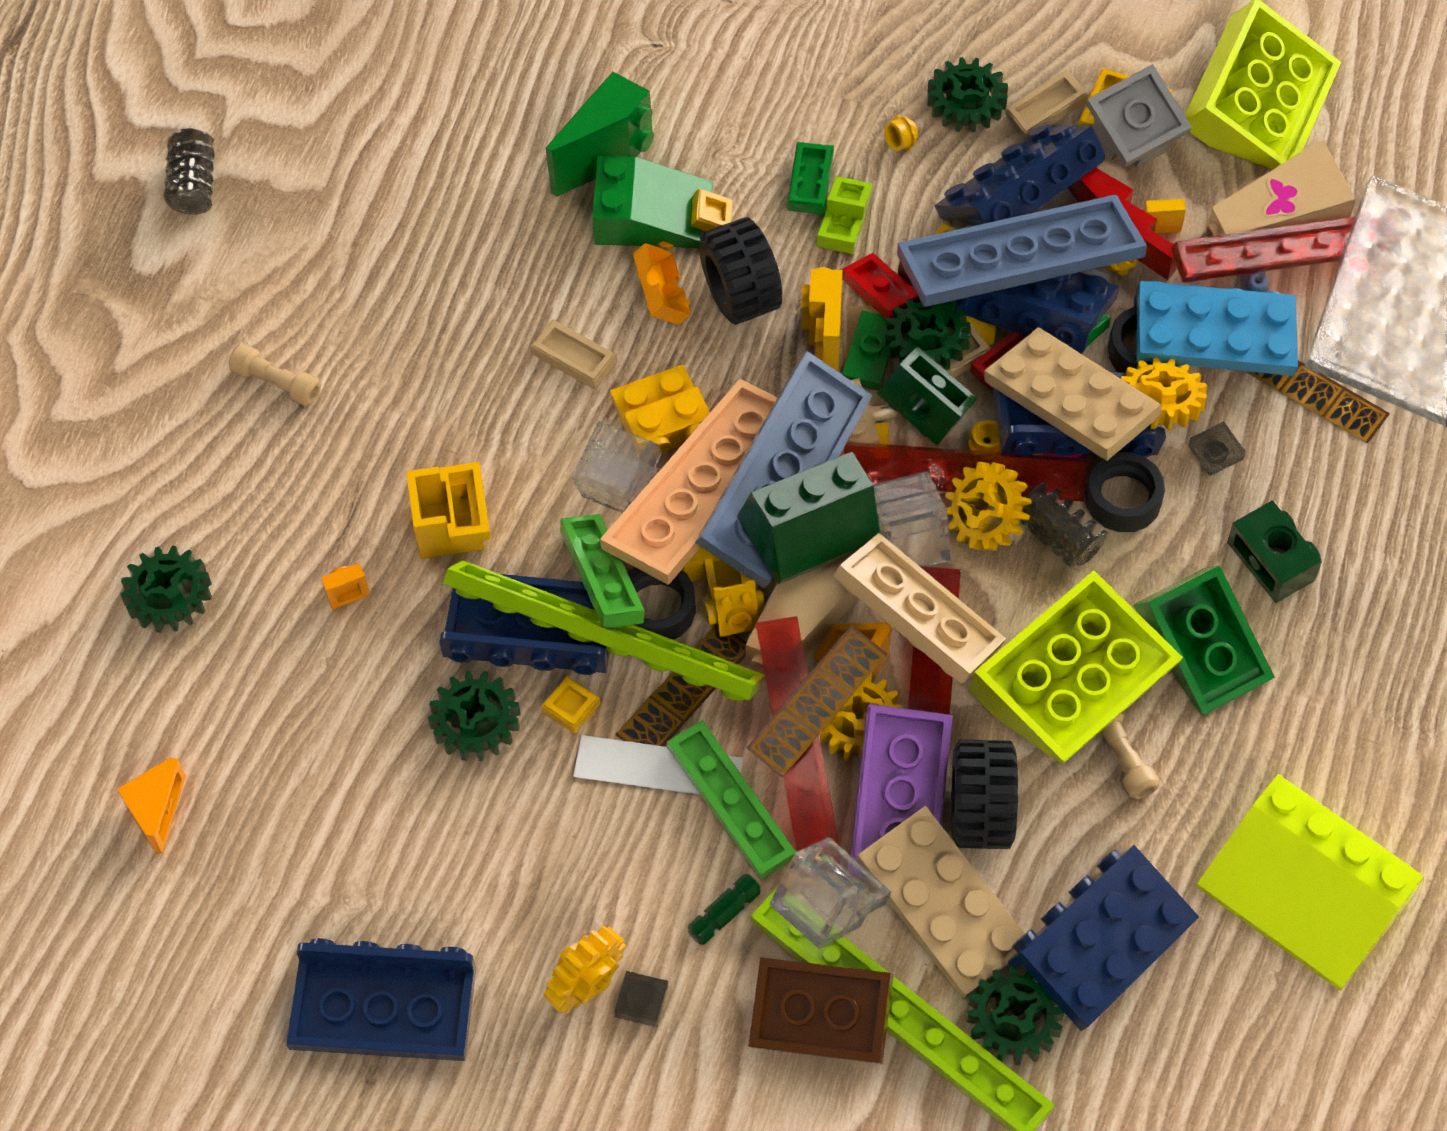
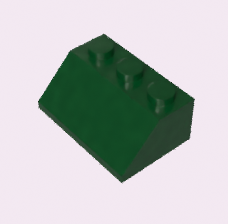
M853 452L751 492L737 515V518L778 584L858 551L880 533L874 485Z

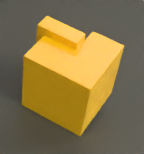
M480 462L406 471L413 528L421 559L485 549L484 540L491 539Z

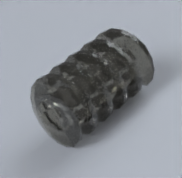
M193 128L178 130L169 137L167 142L168 152L166 155L164 199L172 209L184 214L198 215L206 213L212 206V183L214 181L212 172L215 166L213 162L215 151L212 147L214 138L202 130Z
M1043 482L1026 497L1031 499V503L1023 506L1022 512L1030 516L1029 520H1020L1019 522L1023 525L1028 524V530L1034 535H1040V541L1046 546L1052 545V552L1057 556H1063V562L1069 567L1082 566L1097 554L1109 533L1103 530L1094 536L1092 533L1097 522L1092 519L1082 525L1081 521L1084 518L1085 512L1079 509L1073 514H1069L1074 502L1068 498L1058 504L1057 501L1062 491L1056 488L1047 494L1048 483Z

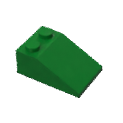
M612 71L546 147L551 194L558 197L595 180L598 156L637 157L640 152H646L654 139L652 130L653 111L651 109L649 90Z
M598 156L592 214L595 245L642 246L647 243L655 247H663L659 243L664 241L674 245L673 247L699 248L700 235L705 231L691 226L693 194L699 188L713 193V182L638 157Z
M1220 565L1203 568L1133 604L1136 612L1183 657L1182 661L1171 672L1200 715H1205L1275 678Z

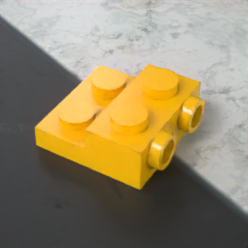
M819 267L811 269L810 285L802 284L801 330H809L808 345L816 346L815 356L836 371H839L842 270Z
M683 364L610 390L611 400L639 460L649 457H660L671 449L682 446L710 413L698 386L694 387Z

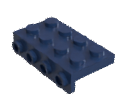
M1049 123L1034 128L1029 132L1030 138L1023 143H1017L1004 149L1001 152L1002 158L995 163H988L976 169L971 180L965 184L960 183L949 188L944 193L945 198L934 205L940 218L980 220L981 224L1033 213L1104 161V150L1092 126H1071L1070 123L1050 126Z
M1077 272L953 301L956 302L957 311L965 310L966 316L1011 332H1016L1025 337L1039 327L1082 354L1087 348L1091 331L1116 301L1120 286L1108 282L1101 276H1089Z
M1111 372L1120 379L1121 376H1126V372ZM993 387L1001 453H1016L1020 456L1056 454L1062 457L1073 454H1094L1100 457ZM1149 425L1118 452H1132L1144 457L1158 455L1166 439L1165 429L1157 427L1154 430Z
M501 574L595 610L583 582ZM455 588L452 589L445 632L441 633L439 641L443 657H448L459 663H468L472 660L488 661L500 667H509L513 664L528 665L541 671H551L554 668L568 669L581 675H592L596 672L607 673L610 652L606 650L605 645L594 641H577L568 635V631L555 626L552 628L538 626L530 621L531 617L518 612H501L493 607L492 602L482 598H465L455 592Z
M1135 845L1122 854L1114 849L1096 865L1101 873L1093 880L1087 875L1068 892L1073 899L1065 907L1061 902H1058L1044 914L1040 920L1045 926L1037 934L1030 929L1012 945V948L1017 953L1007 961L1013 968L1021 964L1080 1031L1089 1027L1199 918L1196 912Z
M323 938L311 939L309 943L298 944L297 956L299 964L286 1043L289 1050L453 1061L466 1060L476 977V965L473 955L467 953L462 948L451 946L443 947L440 951L423 950L420 946L414 944H400L397 948H383L368 941H357L353 943V946L336 945L335 942Z

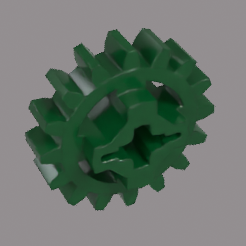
M960 57L959 63L956 66L946 61L944 71L935 69L933 79L928 81L927 106L932 107L933 118L943 116L942 125L946 127L951 122L955 123L956 131L958 132L961 131L963 125L969 126L971 132H976V126L980 123L986 129L990 128L991 118L999 121L1002 110L1007 108L1008 83L1002 82L1003 73L996 72L992 74L993 64L991 63L986 64L984 67L979 66V58H975L972 64H966L965 59Z
M907 299L905 310L895 307L893 309L894 318H887V331H885L886 346H889L891 358L899 357V364L918 346L937 364L949 370L950 360L953 359L961 362L963 360L962 350H969L971 325L970 322H967L966 311H957L955 301H951L947 305L940 303L924 307L921 300L920 303L915 304L911 299ZM949 327L954 331L953 336L949 335ZM904 332L907 333V341H906V342H905V340H904L903 337H902V335H903Z
M172 545L168 554H163L158 546L154 550L155 556L149 558L146 554L141 553L139 556L142 564L139 566L129 564L127 566L131 577L121 578L125 591L120 594L131 619L137 618L142 628H146L153 622L156 632L161 633L164 625L170 624L175 632L178 631L179 621L184 620L189 625L194 623L191 616L193 612L205 613L206 610L202 601L211 600L212 595L209 586L212 585L209 573L206 572L203 561L201 559L195 560L192 551L187 550L180 556L177 547Z
M466 671L465 681L459 682L454 676L450 677L451 688L447 690L446 688L438 687L437 694L440 701L433 700L429 704L433 715L429 716L428 720L430 728L434 730L433 735L436 743L445 742L444 747L448 755L459 749L461 760L464 761L467 760L470 752L476 753L479 761L484 760V751L489 749L496 756L499 755L498 744L503 742L504 744L511 745L513 740L510 731H519L520 728L517 716L521 715L519 702H514L516 698L513 688L505 689L504 681L501 677L494 680L493 683L489 682L488 672L483 671L479 679H473L471 672ZM489 698L494 699L500 705L502 710L498 709V705L491 704L489 702ZM447 721L451 722L452 727L459 728L460 733L454 732L449 727Z
M1010 966L1008 976L1003 977L996 969L992 971V983L990 984L980 979L977 985L979 994L971 993L968 1005L973 1009L967 1011L966 1022L976 1024L971 1029L970 1036L973 1040L983 1038L982 1047L988 1052L993 1048L997 1050V1059L1001 1062L1007 1054L1013 1055L1015 1065L1021 1064L1024 1054H1028L1036 1062L1040 1055L1039 1047L1050 1052L1054 1046L1052 1037L1060 1038L1063 1026L1058 1021L1063 1020L1064 1012L1060 1007H1054L1056 1003L1037 982L1033 981V977L1028 971L1024 977L1018 976L1016 968ZM995 997L997 1008L992 1010L990 1015L986 1016V1007L991 999ZM1008 1011H1013L1015 1014L1007 1016ZM1023 1014V1019L1018 1020L1016 1016ZM1044 1015L1045 1024L1040 1032L1036 1034L1034 1022L1040 1020V1016Z

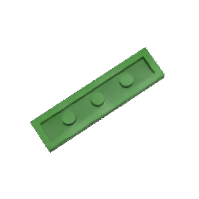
M601 515L561 518V535L603 629L611 627L621 628L627 625L644 623L645 609L622 560L601 549L600 538L607 532Z
M703 720L667 741L668 750L760 881L797 858L796 850Z

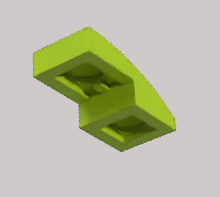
M836 176L827 199L826 213L817 234L816 247L854 254L866 216L873 183Z

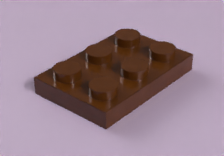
M760 957L748 1047L883 1064L894 974Z

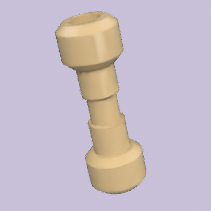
M247 344L235 347L229 357L231 372L243 378L253 375L261 380L275 383L278 388L289 392L290 399L296 403L308 406L313 404L319 396L321 390L319 378L307 372L295 374L286 369L277 368L273 363L261 358L259 350Z
M1121 713L1098 734H1103L1109 747L1113 748L1118 757L1117 761L1125 774L1122 784L1131 798L1141 799L1155 792L1160 780L1153 767L1143 764L1138 753L1132 749L1128 742L1129 737L1121 725L1124 719V715Z

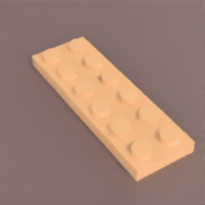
M739 379L600 538L601 549L669 585L700 549L701 546L695 543L696 539L777 397Z

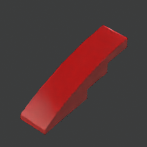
M1096 167L1068 187L1079 203L1117 195L1147 245L1145 257L1137 260L1166 280H1169L1177 269L1181 248L1155 233L1157 218L1131 204L1132 188Z

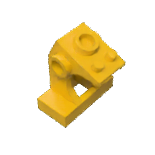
M700 547L682 570L688 574L691 581L702 579L706 581L710 600L704 601L708 624L717 625L720 637L752 631L765 607L762 591H756L754 580H750L703 547Z

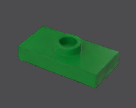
M797 142L787 200V211L825 215L834 157L833 145Z
M862 310L842 375L849 380L859 378L862 387L879 391L890 358L889 346H886L885 339L887 320L881 314Z

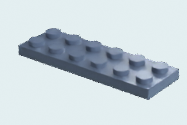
M1111 195L899 242L897 245V256L923 306L927 307L1143 258L1146 254L1147 245L1117 195Z
M806 351L797 362L695 543L749 579L754 580L761 587L764 588L769 584L773 575L737 518L738 513L751 492L839 457L873 395Z

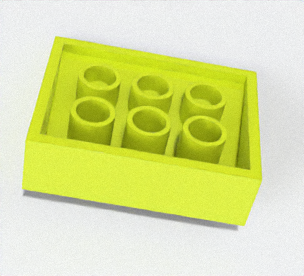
M1252 0L1230 17L1185 113L1187 120L1192 126L1190 133L1209 147L1273 170L1303 151L1341 61L1262 1Z
M1093 570L975 670L968 691L999 722L1063 765L1180 663L1183 657Z
M1277 774L1252 805L1200 878L1196 887L1341 991L1414 897L1424 876Z

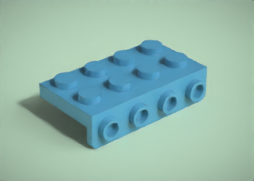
M1157 280L1139 281L1134 296V307L1137 306V361L1142 360L1153 363V359L1158 358L1161 363H1167L1170 359H1174L1175 365L1188 364L1194 367L1295 376L1298 369L1296 295L1281 294L1275 291L1257 292L1241 290L1239 288L1203 287L1199 284H1171Z

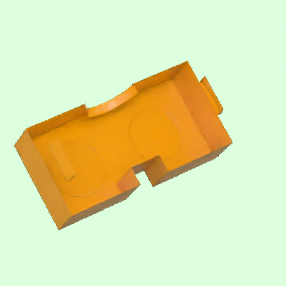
M664 241L659 243L660 246L668 249L674 246ZM643 244L633 253L650 315L657 319L680 325L691 316L689 308L691 301L687 300L684 289L679 288L677 285L680 275L672 252L650 244Z

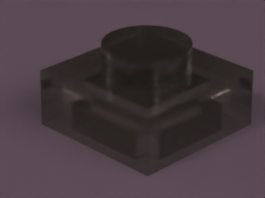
M1224 421L1190 437L1188 447L1209 476L1244 460L1246 453Z
M626 971L614 1011L615 1018L658 1028L669 989V981Z

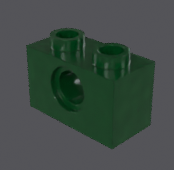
M918 346L899 364L877 393L892 409L901 414L935 445H938L951 432L978 399Z
M1273 500L1232 523L1227 543L1275 603L1316 580L1322 563L1318 549L1312 542L1306 541L1296 529L1292 517L1286 511H1281ZM1270 547H1278L1284 552H1275Z

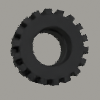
M744 217L702 232L700 235L699 253L703 272L718 308L732 324L737 325L780 309L783 291L777 262L765 235L749 217Z
M958 740L954 748L952 763L951 819L953 840L958 848L1010 849L1016 836L1018 812L1016 749L1012 741Z

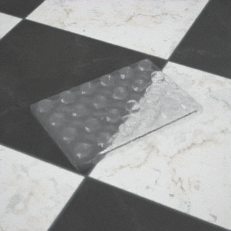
M1372 175L1365 186L1304 367L1447 427V206Z

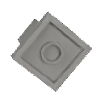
M1153 64L1094 95L1086 102V106L1095 120L1092 128L1104 153L1110 161L1118 156L1124 167L1134 163L1136 168L1164 154L1169 150L1173 141L1189 133L1192 128Z

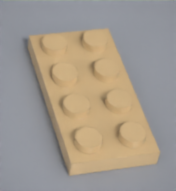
M1039 327L985 370L986 383L1106 461L1161 416L1160 403Z
M880 533L844 561L833 575L849 593L857 596L875 611L880 619L894 627L915 648L924 652L946 674L954 677L961 684L974 674V671L983 665L1006 640L1003 635Z
M926 805L863 850L855 858L962 999L977 988L980 979L987 981L991 978L992 971L1003 969L1009 964L1007 961L1017 953L1012 948V945L1025 933Z

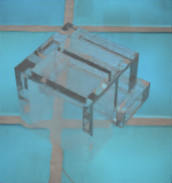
M598 420L571 479L583 498L623 513L660 471L655 467L662 453L657 443Z
M928 471L873 484L880 533L883 537L921 568L951 560L947 510Z
M828 837L794 854L769 905L818 949H821L861 927L867 914L886 905L892 891Z

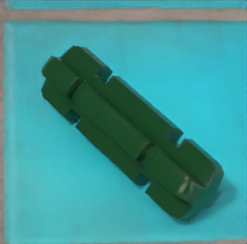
M743 874L733 883L735 886L733 890L728 888L704 910L705 914L703 917L698 915L688 924V933L698 944H706L715 936V929L721 930L745 908L743 906L745 902L751 903L760 894V885L752 876Z

